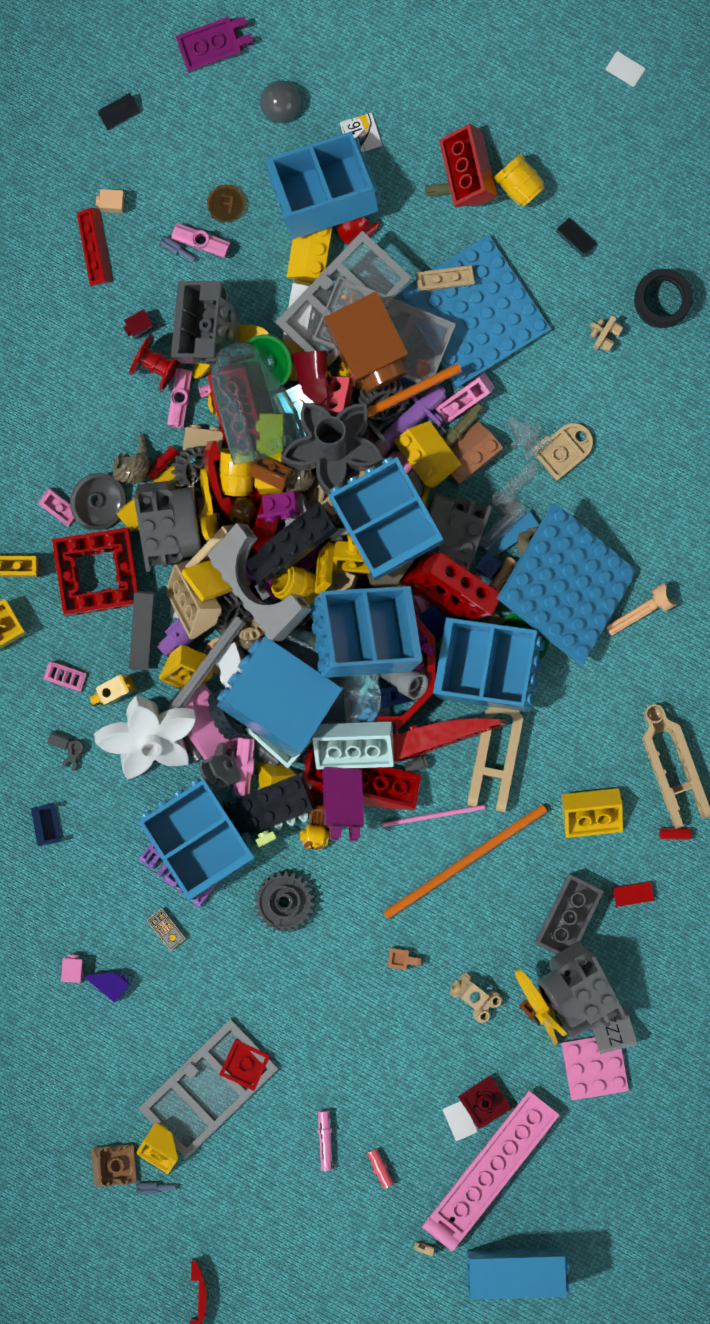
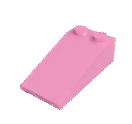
M204 683L195 690L183 707L194 709L196 718L194 726L187 736L204 760L215 754V750L220 743L226 744V752L229 749L235 750L236 757L238 739L228 740L224 738L223 734L219 733V729L215 727V722L211 719V712L208 709V699L211 692Z

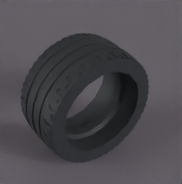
M657 269L648 273L641 279L634 294V305L639 317L648 325L656 328H668L678 324L685 318L692 304V290L688 281L682 274L672 269ZM667 281L679 289L682 303L674 314L659 316L647 308L645 292L652 283Z

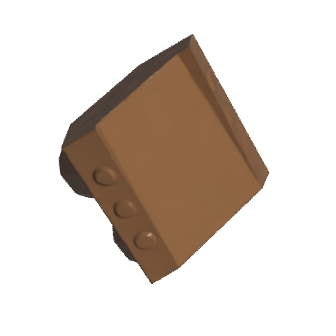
M133 1144L92 1148V1170L95 1187L136 1183Z

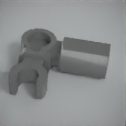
M52 731L47 743L63 750L68 748L67 755L69 756L63 761L62 767L65 768L67 762H71L73 764L71 771H75L77 768L76 759L80 758L84 750V744L80 740L70 741L69 737Z

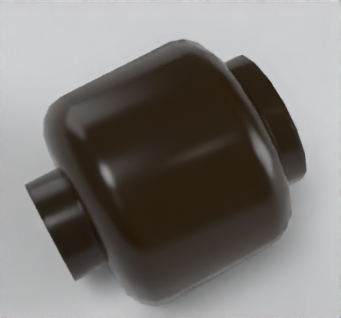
M237 498L229 510V517L232 523L249 525L256 515V505L250 498Z

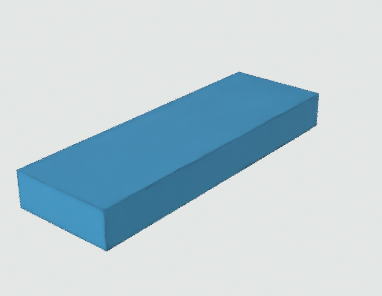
M527 511L483 541L482 544L488 553L495 558L518 542L519 533L527 531L528 528H538L539 524L532 513Z

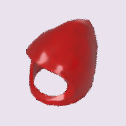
M363 216L336 226L342 241L350 244L362 231L367 236H370L379 227V223L371 224Z

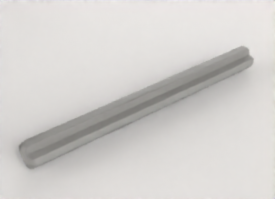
M236 616L169 706V709L184 707L245 624L241 618Z

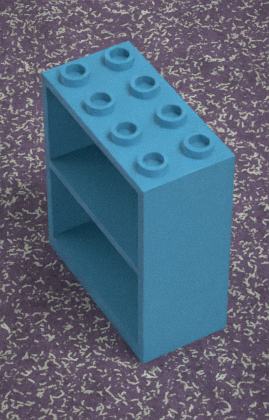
M352 131L265 159L269 179L291 240L378 212L377 204L380 203L377 194L376 183L370 178L372 177L370 168L366 166V158L360 150L361 146L358 137L354 138Z
M391 456L382 461L380 467L376 468L373 466L367 469L362 477L355 476L347 481L348 484L344 487L339 485L330 490L329 500L374 581L443 544V538L398 457L393 459Z
M411 586L321 591L309 605L312 608L310 615L313 616L314 622L312 624V632L316 636L315 651L319 655L318 670L321 672L322 678L411 672L423 661Z
M446 618L433 694L441 700L530 712V709L535 704L533 691L538 686L536 673L541 668V658H539L540 651L544 650L545 640L542 639L543 637L537 630Z
M265 636L261 640L257 639L248 650L250 654L241 660L238 665L240 670L236 671L235 674L233 673L228 680L229 687H226L218 695L217 700L219 702L216 706L294 758L302 753L342 691V688L328 678H322L319 672Z
M200 779L193 781L189 784L191 788L186 791L181 789L173 795L174 799L169 802L164 800L159 803L157 810L154 812L147 811L140 816L141 820L138 821L189 901L256 859L204 779L202 781Z
M560 1248L466 1250L467 1284L471 1300L566 1297V1292H570V1282L566 1275V1271H569V1259H567L565 1253Z

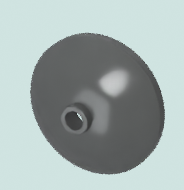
M93 473L83 477L75 485L70 496V509L73 517L79 524L91 530H102L112 526L119 519L115 513L126 502L124 489L114 477L105 473ZM96 496V500L91 502V498Z

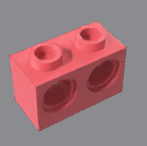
M332 376V385L330 388H327L328 397L319 405L327 410L331 416L336 417L351 404L354 385L350 377Z

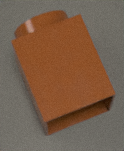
M377 291L324 317V326L354 387L362 383L366 393H370L398 380L408 373L404 365L408 352Z

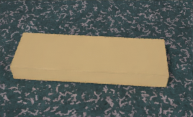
M472 265L422 271L415 274L418 292L475 285Z

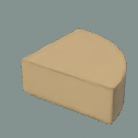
M415 1242L414 1250L433 1256V1246Z

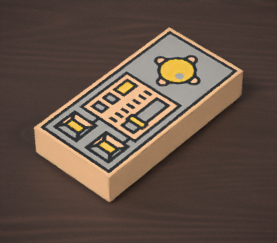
M162 908L147 919V922L170 951L186 939Z

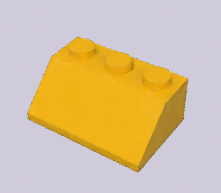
M333 227L292 240L286 278L314 282L327 268Z
M431 421L407 429L394 440L423 483L431 488L436 487L462 465Z
M619 788L562 794V812L566 838L623 832L622 800Z

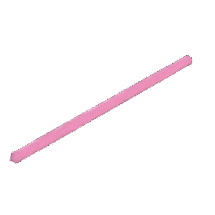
M480 805L383 822L381 826L386 827L484 810L487 806Z

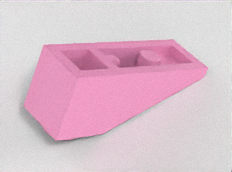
M483 372L437 406L435 410L447 424L491 393L495 386L485 372Z

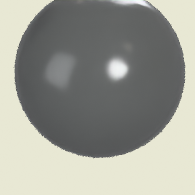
M284 80L274 81L264 88L260 97V107L263 114L272 122L287 123L295 119L300 113L302 96L294 84Z

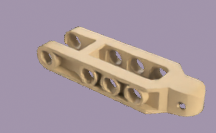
M657 704L650 705L644 711L647 729L642 741L674 828L678 829L685 826L679 814L680 808L675 795L690 789L701 818H709L710 806L680 725L668 720L661 706ZM663 731L671 734L688 781L672 788L668 784L666 770L661 765L659 751L657 752L653 743L654 735Z
M490 707L485 711L484 719H494V716L498 713L511 715L513 718L505 756V765L503 771L485 767L492 730L481 733L467 805L477 807L483 776L501 779L495 811L505 813L523 716L516 710Z

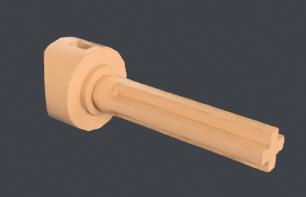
M662 583L652 589L653 599L648 600L608 624L606 628L610 635H614L658 607L666 612L676 606V602L666 596V585Z

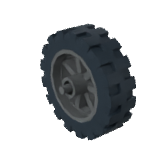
M222 688L209 695L208 709L211 712V719L215 722V727L219 729V733L223 734L224 738L232 740L247 733L245 730L247 726L216 706L219 702L217 700L218 695L225 689Z

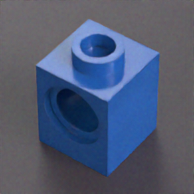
M487 552L476 565L475 570L490 581L502 566V563Z

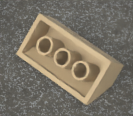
M179 561L174 563L165 592L189 639H194L217 623L218 617L221 615V606L216 598L203 602L199 599L181 574L182 570L187 568L186 565L189 561Z

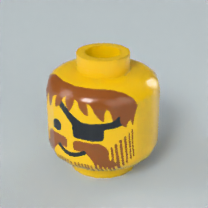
M308 824L304 830L301 829L299 841H302L304 848L319 851L327 846L329 832L326 831L324 826Z

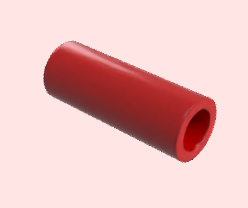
M660 828L659 839L691 840V828Z

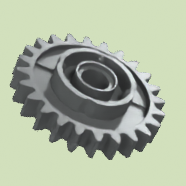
M285 871L284 876H281L280 872H277V877L270 874L269 881L264 878L265 885H258L261 891H255L258 898L253 899V901L258 903L257 906L253 907L254 909H259L256 916L263 917L260 922L266 921V928L272 925L274 932L277 928H280L281 933L284 932L285 928H287L289 933H291V927L298 930V924L305 926L303 920H310L307 914L314 912L310 909V906L315 905V903L310 902V899L315 896L309 895L312 888H306L308 882L301 883V876L295 879V873L289 877L287 871ZM283 896L287 897L290 901L289 906L286 908L280 907L278 903L279 899Z

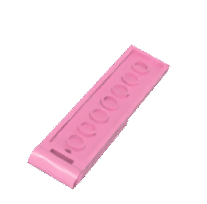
M528 1091L422 1225V1228L450 1251H454L560 1115L532 1092ZM450 1217H454L455 1220L450 1221Z

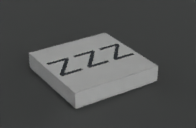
M627 1008L623 1009L628 1019L623 1020L617 1015L609 1020L610 1026L606 1027L602 1024L592 1029L600 1054L637 1045Z

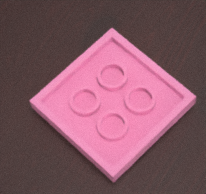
M595 1037L561 1042L571 1101L629 1091L622 1049L600 1054Z

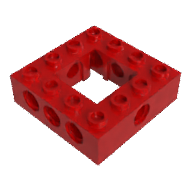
M128 527L52 539L62 611L65 617L133 606L135 590L139 591ZM113 552V561L115 562L117 573L116 580L119 589L111 590L107 588L106 591L94 593L88 591L87 594H81L76 557Z
M443 552L414 560L399 581L404 586H411L413 592L430 604H434L436 608L453 619L468 621L492 615L499 602L497 599L499 595L497 588L489 584L487 585L480 576L471 574L464 565L455 563L451 560V556ZM446 568H447V569L449 570V572H450V575H449V576H447V574H446ZM462 579L465 582V587H463L461 584ZM437 586L440 587V594L437 592ZM452 596L455 598V604L452 602Z

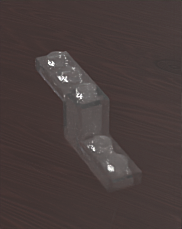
M534 461L524 465L516 477H511L502 490L499 489L493 494L491 499L492 505L504 518H499L491 530L483 532L479 544L484 551H487L527 514L526 507L514 495L540 473L539 467Z

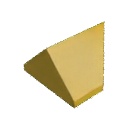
M256 761L260 789L296 775L290 768H286L284 765L276 767L272 763Z

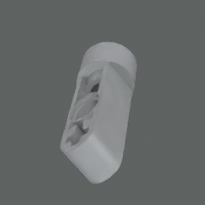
M414 669L411 672L379 674V678L397 687L401 694L413 700L421 698L428 687L427 677Z

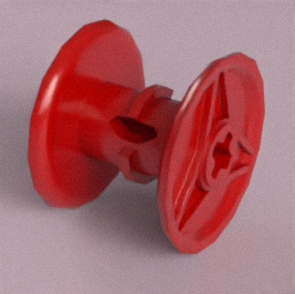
M151 333L137 352L130 367L129 375H134L143 366L149 369L151 374L156 373L162 377L158 389L160 392H163L173 378L180 362L173 358L170 360L163 356L162 352L157 353L152 350L154 335Z

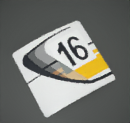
M372 113L340 122L343 134L352 131L354 138L358 137L361 152L382 146Z

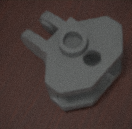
M220 743L215 750V754L201 761L199 765L203 779L217 789L239 783L241 778L236 766L237 761L234 760L235 750L229 749L226 752L227 746L225 743Z

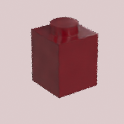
M144 309L124 320L126 326L123 328L128 337L132 335L134 340L154 329Z

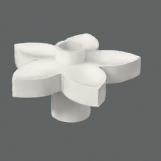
M135 696L127 708V723L117 722L109 724L94 733L95 743L101 749L109 753L121 754L123 773L128 780L148 770L154 760L167 766L188 765L187 748L182 738L191 731L196 718L194 709L174 708L159 714L158 706L155 702Z

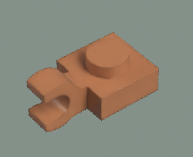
M390 948L387 967L407 970V964L421 966L422 958L409 957L408 950Z

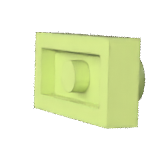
M266 830L258 834L259 839L256 842L261 848L277 838L273 831L269 833Z

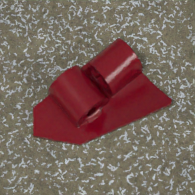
M326 350L292 353V359L303 394L317 405H320L328 397L327 388H330L332 385L331 373L327 371Z

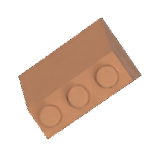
M477 422L461 435L462 438L459 441L457 440L450 448L462 464L449 475L458 487L503 451L502 445L480 422Z

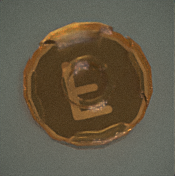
M231 185L218 186L209 193L207 199V208L210 215L216 221L222 223H230L237 220L242 215L245 207L243 195L236 187Z

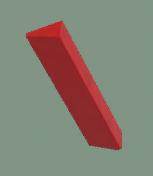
M89 208L77 212L90 286L111 283L113 279L100 210Z

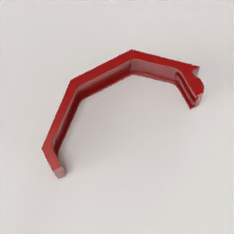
M415 614L417 628L427 635L425 641L435 648L434 635ZM435 651L432 656L427 654L426 677L428 679V687L424 695L404 715L376 716V722H392V726H395V732H397L434 695Z

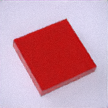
M235 1039L219 1075L254 1091L270 1055ZM252 1052L265 1057L263 1063H261Z

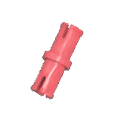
M378 1148L367 1153L366 1155L374 1168L373 1173L377 1174L383 1189L393 1185L394 1182L387 1170L388 1166L384 1164Z

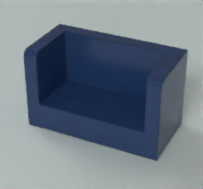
M49 804L31 808L37 846L62 842L56 805Z

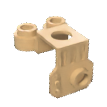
M464 973L451 985L449 994L454 998L459 996L473 1007L474 1019L479 1023H485L490 1018L488 1008L500 1006L502 997L496 991H490L486 994L470 981V975ZM473 992H479L480 996L475 1002H471L470 995Z

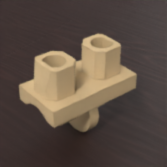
M614 316L610 317L604 329L602 328L604 321L599 319L597 324L591 323L589 325L593 330L590 334L591 337L595 338L598 333L600 334L593 346L597 351L600 348L609 352L614 342L606 338L607 334L610 332L618 337L623 329L616 322Z

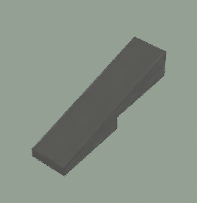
M136 590L134 592L129 669L146 671L149 669L154 592Z

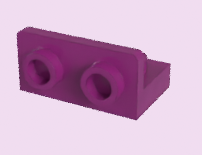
M298 491L262 496L263 514H258V519H265V522H276L277 518L280 517L281 520L293 519V515H300Z

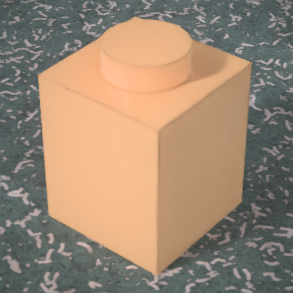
M100 189V195L96 196V206H99L100 212L123 214L124 192L121 190Z

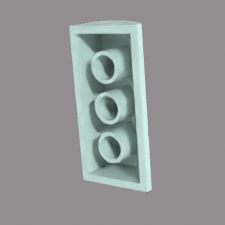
M392 722L320 724L313 734L316 769H323L324 767H394Z

